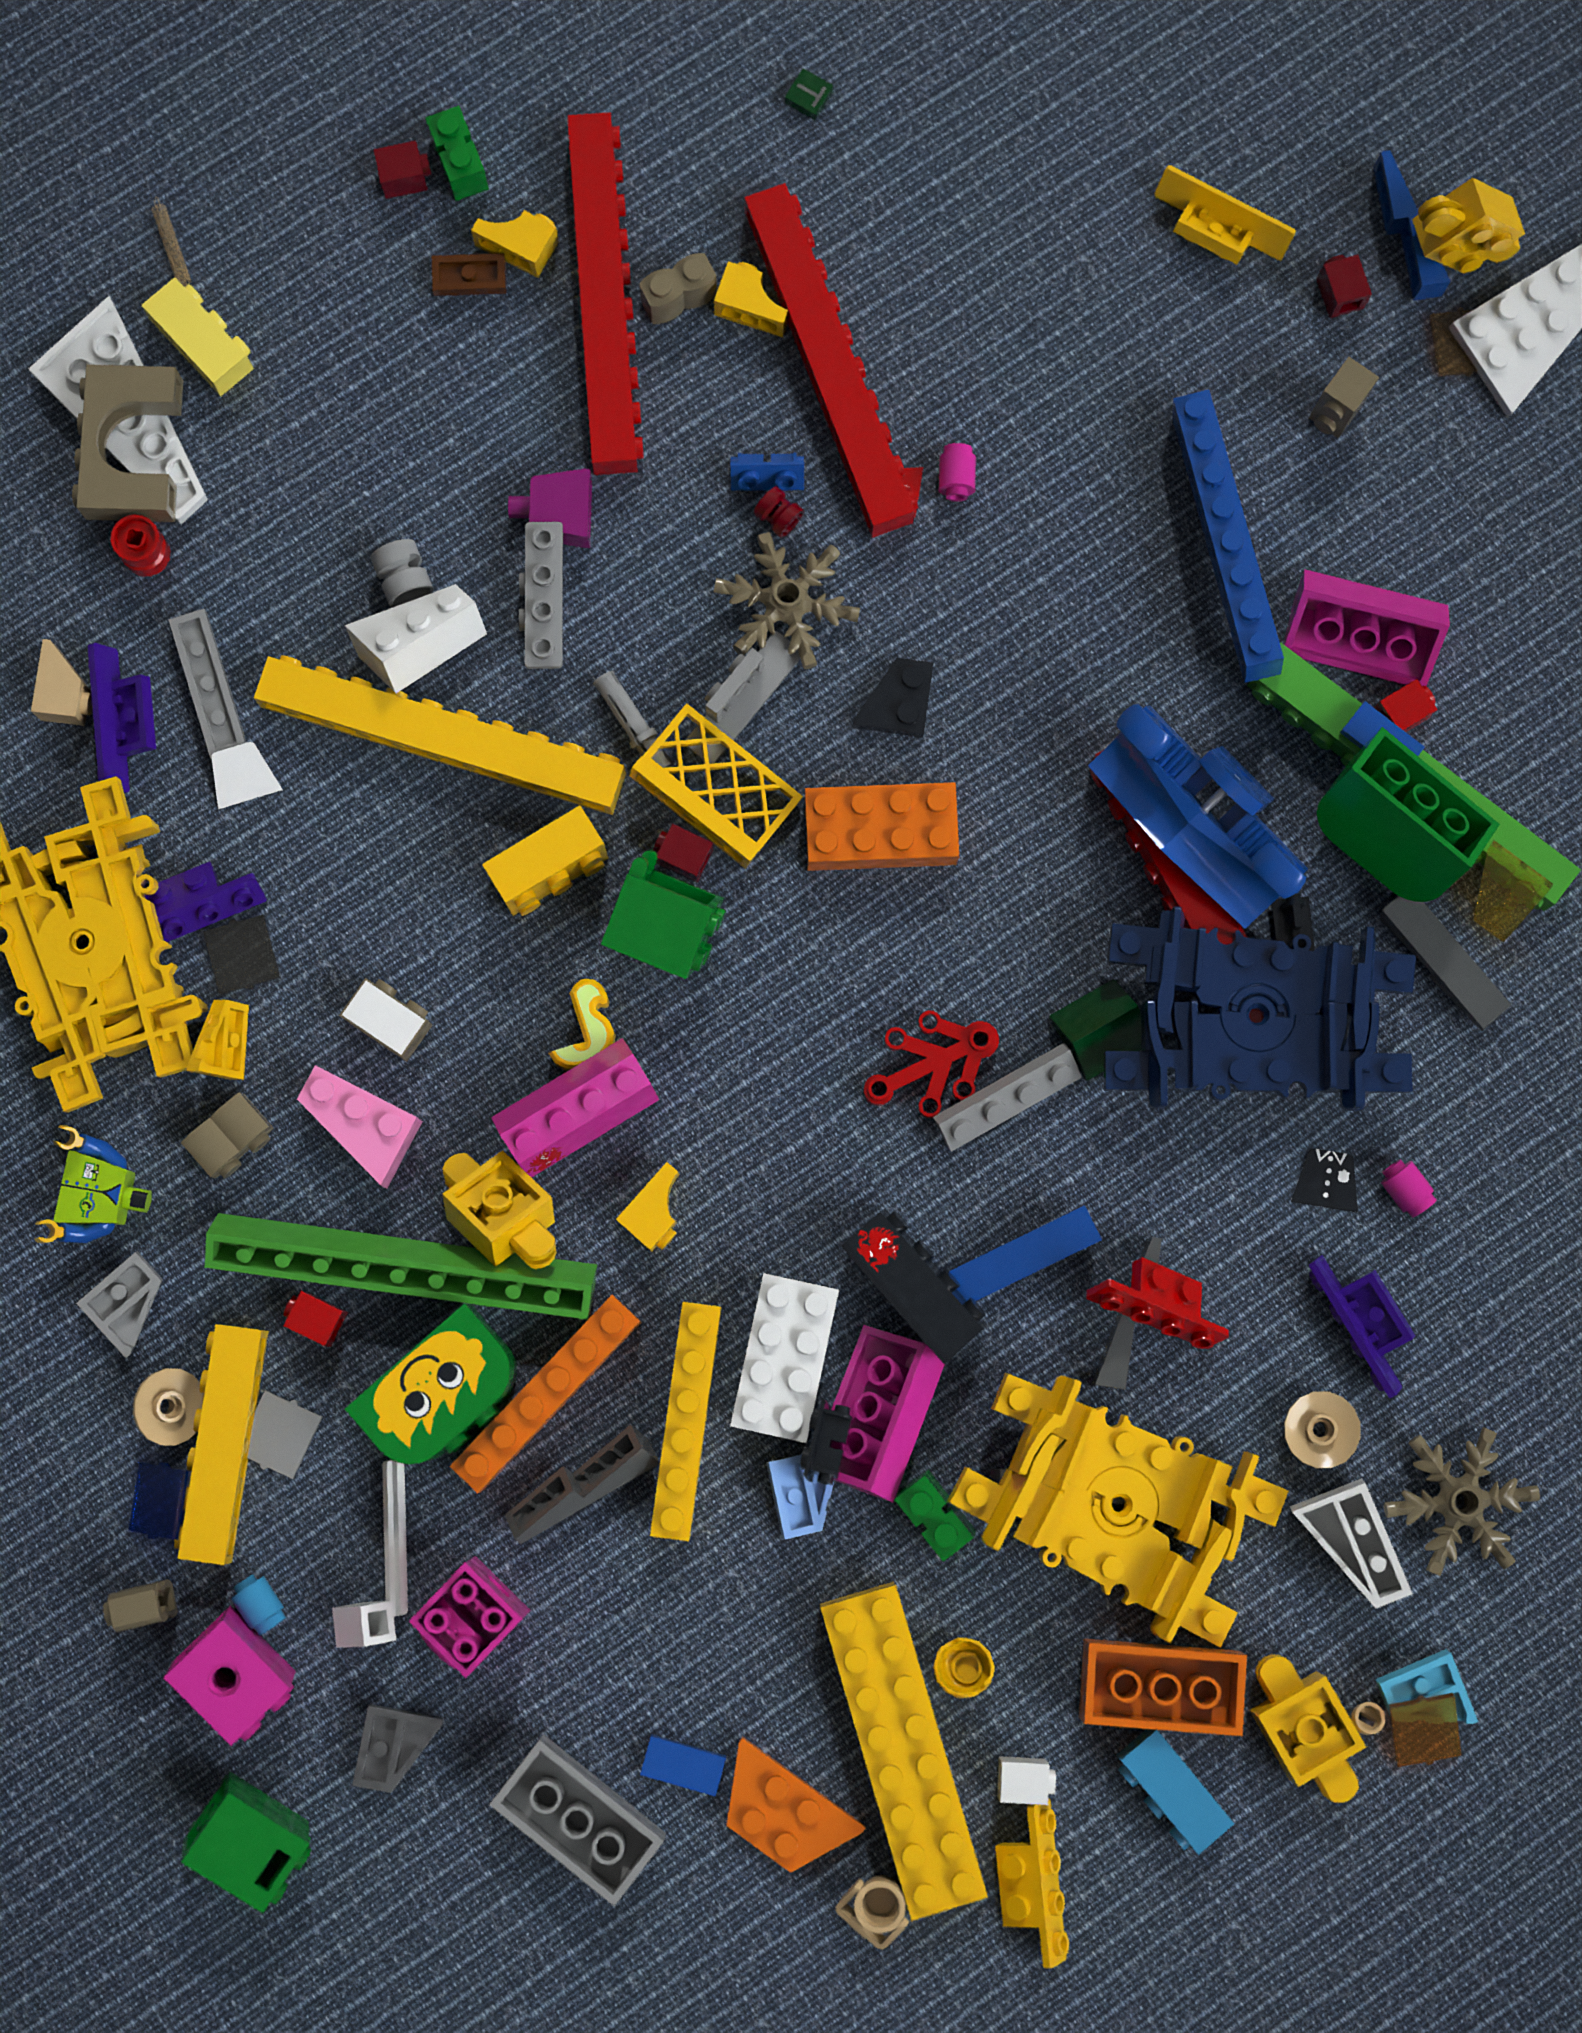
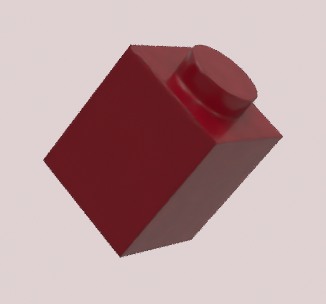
M417 141L373 149L380 183L386 199L428 190L425 177L432 175L427 153L420 154Z
M1358 254L1350 257L1337 255L1328 259L1323 264L1316 278L1329 318L1364 309L1372 295Z
M672 824L668 833L665 831L660 833L653 851L658 855V865L698 883L714 848L713 842Z

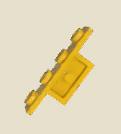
M1168 165L1164 170L1154 193L1155 197L1184 211L1173 230L1174 233L1236 265L1249 245L1277 260H1282L1296 233L1294 228L1171 165Z
M1048 1798V1805H1027L1030 1843L1002 1842L995 1845L1003 1927L1039 1928L1043 1967L1053 1968L1066 1961L1069 1939L1067 1933L1064 1932L1062 1914L1064 1912L1065 1900L1063 1893L1060 1891L1058 1878L1060 1855L1055 1849L1054 1832L1056 1829V1816L1051 1809V1801Z

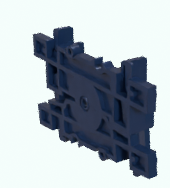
M1174 906L1171 911L1166 910L1161 913L1159 928L1112 923L1107 963L1145 967L1144 984L1156 986L1153 1000H1147L1141 1006L1142 1051L1104 1052V1091H1149V1105L1155 1109H1163L1168 1103L1167 1071H1175V1088L1180 1089V1091L1200 1092L1207 1085H1211L1209 1095L1215 1101H1222L1230 1094V1086L1236 1092H1276L1282 1099H1285L1289 1096L1288 1088L1290 1084L1297 1083L1304 1090V1099L1311 1097L1314 1093H1340L1342 1109L1346 1111H1360L1365 1107V1093L1413 1092L1412 1054L1375 1053L1379 1029V1002H1374L1375 991L1404 995L1412 994L1416 955L1375 951L1376 937L1374 927L1366 926L1361 930L1359 961L1357 964L1351 965L1353 946L1332 942L1328 946L1320 945L1314 951H1308L1312 944L1310 938L1304 934L1295 936L1290 942V948L1284 941L1246 938L1239 930L1233 933L1231 944H1222L1217 939L1218 928H1214L1209 933H1206V928H1184L1185 915L1181 910L1182 908ZM1298 941L1304 944L1303 948H1300L1298 946ZM1174 990L1194 994L1197 1001L1173 1003ZM1198 1004L1219 1009V1014H1198ZM1252 1009L1261 1011L1263 1015L1261 1022L1255 1023L1250 1020L1249 1013ZM1171 1014H1173V1024L1179 1050H1164L1159 1037V1033L1169 1036L1174 1033ZM1217 1087L1222 1088V1095H1219L1216 1092Z

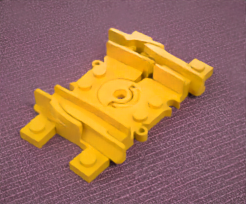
M117 776L80 787L89 823L44 836L47 849L40 851L34 856L25 846L11 850L0 822V929L7 931V940L0 945V951L5 953L17 988L26 992L28 996L17 999L15 1010L20 1015L26 1017L33 1016L31 1026L38 1042L46 1046L50 1053L64 1048L65 1054L32 1067L34 1076L39 1079L51 1077L62 1110L67 1113L103 1099L91 1063L106 1057V1055L117 1058L149 1045L157 1077L162 1078L187 1070V1064L193 1052V1047L186 1021L199 1018L202 1013L209 1011L207 1004L195 995L182 996V993H184L183 986L176 984L173 976L178 966L173 963L162 965L159 961L160 953L165 949H171L172 945L163 939L154 903L145 898V895L156 893L158 882L150 875H141L145 868L150 867L149 860L145 858L142 844L127 848L126 843L160 832L159 825L147 815L131 819L121 779ZM86 846H96L99 858L86 861H79L90 859L88 856L90 852ZM54 873L56 883L68 889L73 908H68L62 894L52 889L46 876ZM146 882H149V886L145 888ZM86 935L89 939V945L85 949H79L77 940L80 936ZM28 1003L29 1007L25 1010V1005Z
M1005 1373L991 1409L1026 1423L1010 1466L1006 1469L999 1484L968 1467H964L947 1502L988 1523L981 1538L984 1544L996 1551L1002 1546L1016 1516L1021 1518L1022 1520L1013 1537L1035 1549L1043 1547L1039 1553V1559L1044 1565L1051 1568L1056 1567L1060 1564L1063 1557L1065 1565L1099 1582L1102 1592L1106 1595H1110L1113 1586L1122 1584L1125 1588V1595L1121 1602L1125 1605L1138 1603L1155 1612L1156 1616L1150 1626V1630L1154 1635L1168 1643L1173 1640L1179 1626L1221 1648L1238 1612L1205 1595L1212 1581L1211 1576L1223 1558L1231 1562L1233 1561L1241 1538L1245 1515L1275 1527L1289 1490L1253 1476L1259 1460V1456L1244 1451L1230 1487L1226 1483L1233 1467L1199 1453L1189 1456L1194 1450L1193 1442L1189 1438L1178 1436L1173 1439L1170 1447L1167 1439L1131 1425L1129 1417L1123 1414L1120 1415L1116 1425L1109 1426L1105 1420V1415L1108 1411L1107 1407L1100 1406L1095 1409L1076 1401L1081 1388V1381L1063 1375L1058 1376L1052 1390L1049 1391L1009 1373ZM1184 1442L1185 1448L1181 1450L1180 1445ZM1116 1497H1122L1125 1502L1124 1508L1116 1512L1112 1508V1501ZM1211 1501L1228 1507L1222 1525L1210 1519ZM1156 1520L1177 1528L1173 1538L1197 1547L1190 1563L1179 1554L1170 1551L1169 1537L1152 1527ZM1053 1553V1558L1048 1561V1555Z

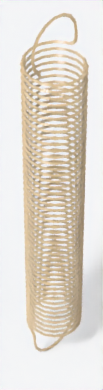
M155 202L154 207L156 209L152 208V212L165 250H167L166 253L173 274L177 280L179 279V282L185 281L178 278L181 276H187L191 282L166 206L163 209L157 208L156 206L158 205Z

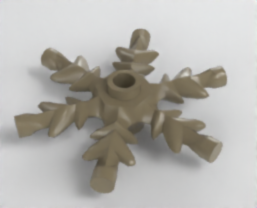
M771 533L759 534L757 540L763 554H755L754 558L767 568L761 571V573L772 578L771 586L761 589L755 579L751 586L739 574L735 575L736 583L716 578L714 593L733 595L729 600L730 604H737L749 599L748 607L758 601H761L766 606L764 615H751L756 622L746 623L738 627L740 631L746 632V634L733 645V648L739 655H745L756 641L760 648H764L767 632L769 631L772 635H775L774 623L780 620L782 622L785 621L790 627L784 634V638L792 636L788 653L793 654L798 650L803 668L811 669L817 665L811 646L818 647L820 643L806 632L813 628L802 623V616L807 612H813L820 622L823 615L834 626H839L838 617L852 622H857L860 608L841 605L845 599L843 596L825 601L826 593L815 600L808 595L809 586L823 585L817 579L835 574L834 570L827 567L840 556V552L835 546L829 545L818 559H816L814 553H809L806 570L799 565L800 578L796 580L788 579L785 576V572L790 563L782 565L785 547L782 546L776 551Z
M1482 1428L1476 1447L1471 1441L1466 1442L1469 1462L1461 1459L1466 1473L1460 1478H1455L1449 1474L1451 1460L1443 1465L1441 1445L1437 1444L1432 1451L1421 1434L1417 1435L1408 1442L1421 1458L1420 1461L1414 1462L1413 1466L1421 1471L1430 1473L1431 1475L1425 1480L1439 1482L1440 1493L1432 1498L1421 1489V1498L1409 1491L1403 1490L1401 1493L1406 1501L1384 1502L1386 1518L1407 1515V1525L1413 1524L1423 1514L1425 1515L1426 1522L1429 1521L1434 1512H1439L1444 1516L1445 1526L1432 1530L1440 1535L1425 1546V1550L1434 1551L1426 1571L1441 1576L1447 1557L1452 1562H1457V1551L1454 1541L1463 1544L1458 1530L1464 1525L1474 1529L1473 1543L1480 1538L1483 1559H1487L1490 1552H1492L1503 1569L1510 1567L1516 1560L1502 1543L1509 1542L1511 1538L1502 1532L1493 1530L1492 1528L1498 1523L1485 1521L1483 1511L1491 1505L1502 1514L1501 1505L1514 1512L1521 1513L1522 1508L1518 1502L1540 1500V1492L1537 1485L1516 1488L1518 1482L1516 1478L1509 1480L1500 1489L1498 1481L1494 1483L1490 1491H1484L1479 1487V1477L1491 1473L1483 1468L1494 1462L1499 1456L1498 1453H1489L1497 1435L1492 1430ZM1458 1494H1461L1465 1500L1461 1508H1457L1455 1504Z

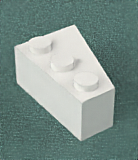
M456 584L345 625L358 657L395 693H398L487 635L475 601Z
M1362 1478L1290 1506L1293 1514L1309 1530L1375 1608L1413 1594L1366 1483Z

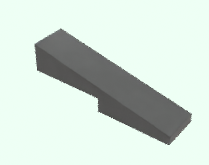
M1398 896L1382 909L1379 920L1413 955H1416V958L1431 972L1430 978L1481 1031L1486 1029L1511 1007L1509 1001L1424 902H1414Z
M1148 1238L1140 1258L1143 1257L1158 1264L1162 1238ZM1118 1312L1090 1385L1126 1390L1135 1325L1131 1317Z
M629 1425L574 1473H571L562 1466L505 1514L514 1539L520 1544L528 1541L659 1465L660 1462L649 1439L632 1425Z

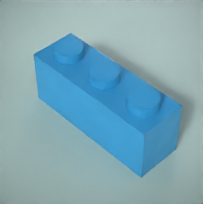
M1146 1729L1116 1755L1123 1763L1118 1768V1771L1132 1788L1137 1784L1142 1786L1149 1795L1143 1801L1158 1819L1165 1815L1174 1825L1169 1833L1184 1851L1191 1846L1199 1855L1234 1825L1233 1821L1158 1730Z

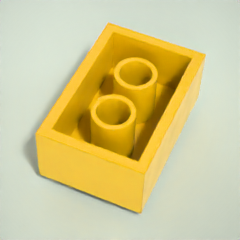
M581 805L486 861L482 866L512 916L519 912L524 916L537 909L541 905L539 900L552 893L553 896H558L573 886L571 881L580 875L585 874L588 877L600 871L605 866L603 861L608 859L604 842Z

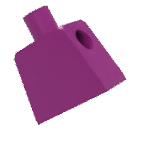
M590 469L533 476L530 479V496H509V518L529 519V522H561L563 525V544L590 548L592 477Z

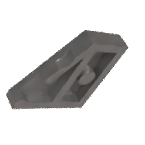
M370 1704L367 1709L352 1786L391 1793L442 1726L444 1718Z

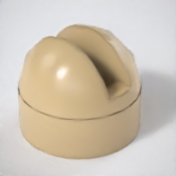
M1365 1702L1353 1709L1351 1721L1359 1733L1372 1735L1380 1732L1384 1727L1385 1714L1379 1705L1373 1702ZM1359 1715L1374 1721L1373 1727L1359 1720Z

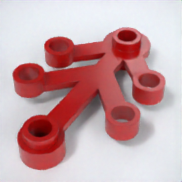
M928 1010L923 1012L918 1020V1027L921 1032L928 1035L937 1032L959 1041L947 1048L908 1036L900 1027L890 1028L884 1037V1042L888 1049L892 1051L904 1050L925 1057V1059L888 1077L881 1074L871 1076L867 1079L863 1088L865 1099L874 1106L885 1105L891 1100L895 1090L933 1072L926 1095L921 1098L918 1104L919 1113L923 1117L933 1118L941 1111L940 1098L952 1062L966 1055L961 1078L954 1083L952 1094L958 1101L975 1093L974 1081L981 1060L991 1056L999 1044V1035L991 1024L984 1021H976L964 1027L941 1019L935 1011ZM927 1016L934 1017L937 1022L936 1027L933 1029L925 1028L922 1023L923 1018ZM977 1033L984 1034L987 1037V1044L984 1046L976 1045L973 1041L974 1035ZM890 1034H901L903 1042L898 1046L892 1045L889 1042ZM875 1083H882L886 1087V1093L882 1096H876L872 1092V1086ZM960 1083L969 1085L971 1091L968 1096L963 1097L957 1093L956 1088ZM933 1100L937 1105V1110L934 1113L925 1112L923 1102Z

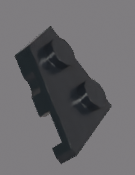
M896 658L854 718L853 728L923 738L934 663Z

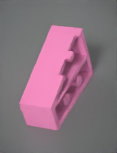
M316 1065L297 1098L350 1155L386 1189L423 1122L416 1116Z

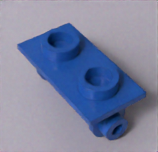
M738 453V457H731V491L770 490L774 486H778L784 491L804 490V456H797V453L771 454V462H764V454Z

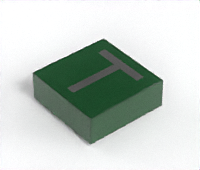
M803 68L785 95L784 103L816 120L833 93L834 85Z

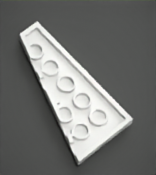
M1582 244L1454 321L1448 327L1507 418L1516 410L1582 328Z
M110 296L29 368L32 375L76 419L79 413H83L84 400L80 397L79 384L80 379L85 378L86 364L144 366ZM133 416L125 419L113 429L107 440L106 449L130 473L170 475L177 486L175 519L180 524L184 523L208 500L168 416Z

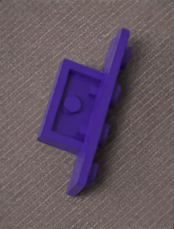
M92 643L88 645V668L90 671L97 776L99 781L117 776L121 779L124 793L130 791L127 757L156 749L151 681L149 676L142 674L120 679L118 650L102 644Z
M210 861L158 882L156 893L145 895L148 901L154 903L163 939L166 942L257 906L267 900L262 887L253 873L220 886L216 871Z
M1321 1255L1315 1258L1309 1264L1311 1269L1309 1276L1317 1290L1320 1292L1324 1291L1331 1302L1329 1308L1338 1324H1344L1352 1336L1350 1344L1358 1357L1366 1359L1372 1369L1370 1376L1377 1389L1381 1392L1385 1391L1389 1398L1396 1396L1402 1389V1384L1384 1354L1414 1339V1332L1376 1270L1342 1287L1324 1256Z

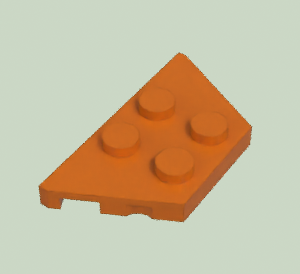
M743 1736L741 1737L738 1745L727 1827L790 1873L863 1833L866 1828L863 1823Z

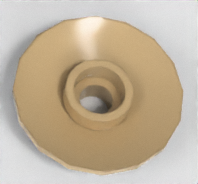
M164 1368L152 1373L140 1384L134 1397L133 1416L138 1430L146 1439L158 1445H178L189 1440L196 1433L193 1431L194 1416L198 1408L202 1409L204 1393H200V1382L196 1377L182 1369ZM166 1399L169 1403V1408L165 1413H162L160 1405Z
M1329 1391L1311 1392L1298 1398L1289 1408L1284 1421V1438L1291 1453L1302 1463L1314 1468H1333L1346 1462L1356 1451L1361 1438L1360 1420L1354 1407L1343 1397ZM1318 1422L1323 1423L1326 1428L1325 1434L1321 1437H1317L1313 1432V1427Z

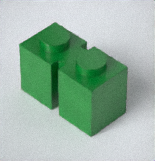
M460 106L425 117L432 143L441 166H443L444 174L455 201L489 190L484 167L472 141Z
M928 1469L898 1492L894 1500L915 1527H918L921 1523L924 1524L922 1536L944 1562L974 1538L976 1529L957 1506L952 1504L945 1513L942 1507L947 1504L949 1495Z

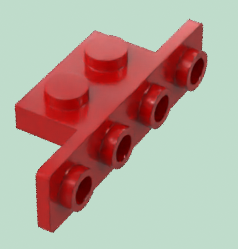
M1143 1257L1132 1262L1131 1288L1108 1279L1088 1289L1086 1292V1299L1100 1304L1103 1309L1119 1312L1131 1317V1320L1136 1323L1150 1325L1161 1330L1167 1336H1176L1190 1342L1193 1347L1199 1349L1211 1348L1215 1344L1229 1338L1228 1329L1201 1318V1282Z

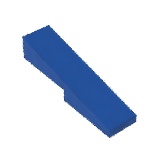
M1381 151L1373 170L1386 235L1401 234L1413 301L1441 297L1451 281L1443 264L1424 256L1412 221L1414 217L1419 215L1418 209L1391 151Z
M1084 1205L949 1272L959 1282L960 1287L957 1290L966 1301L970 1298L977 1301L1102 1239Z

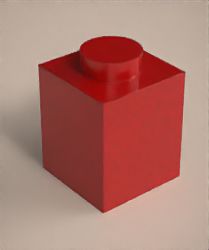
M1418 679L1382 699L1374 707L1405 732L1426 721L1438 710L1435 706L1436 701L1433 693L1427 686H1422Z
M301 1291L298 1297L293 1295L289 1300L283 1316L287 1317L283 1326L323 1346L331 1347L349 1312L309 1292Z

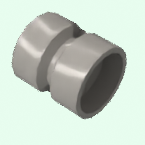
M396 540L381 546L371 554L370 559L378 578L385 579L381 586L390 607H396L433 592L434 589L426 569L420 567L423 561L414 540Z

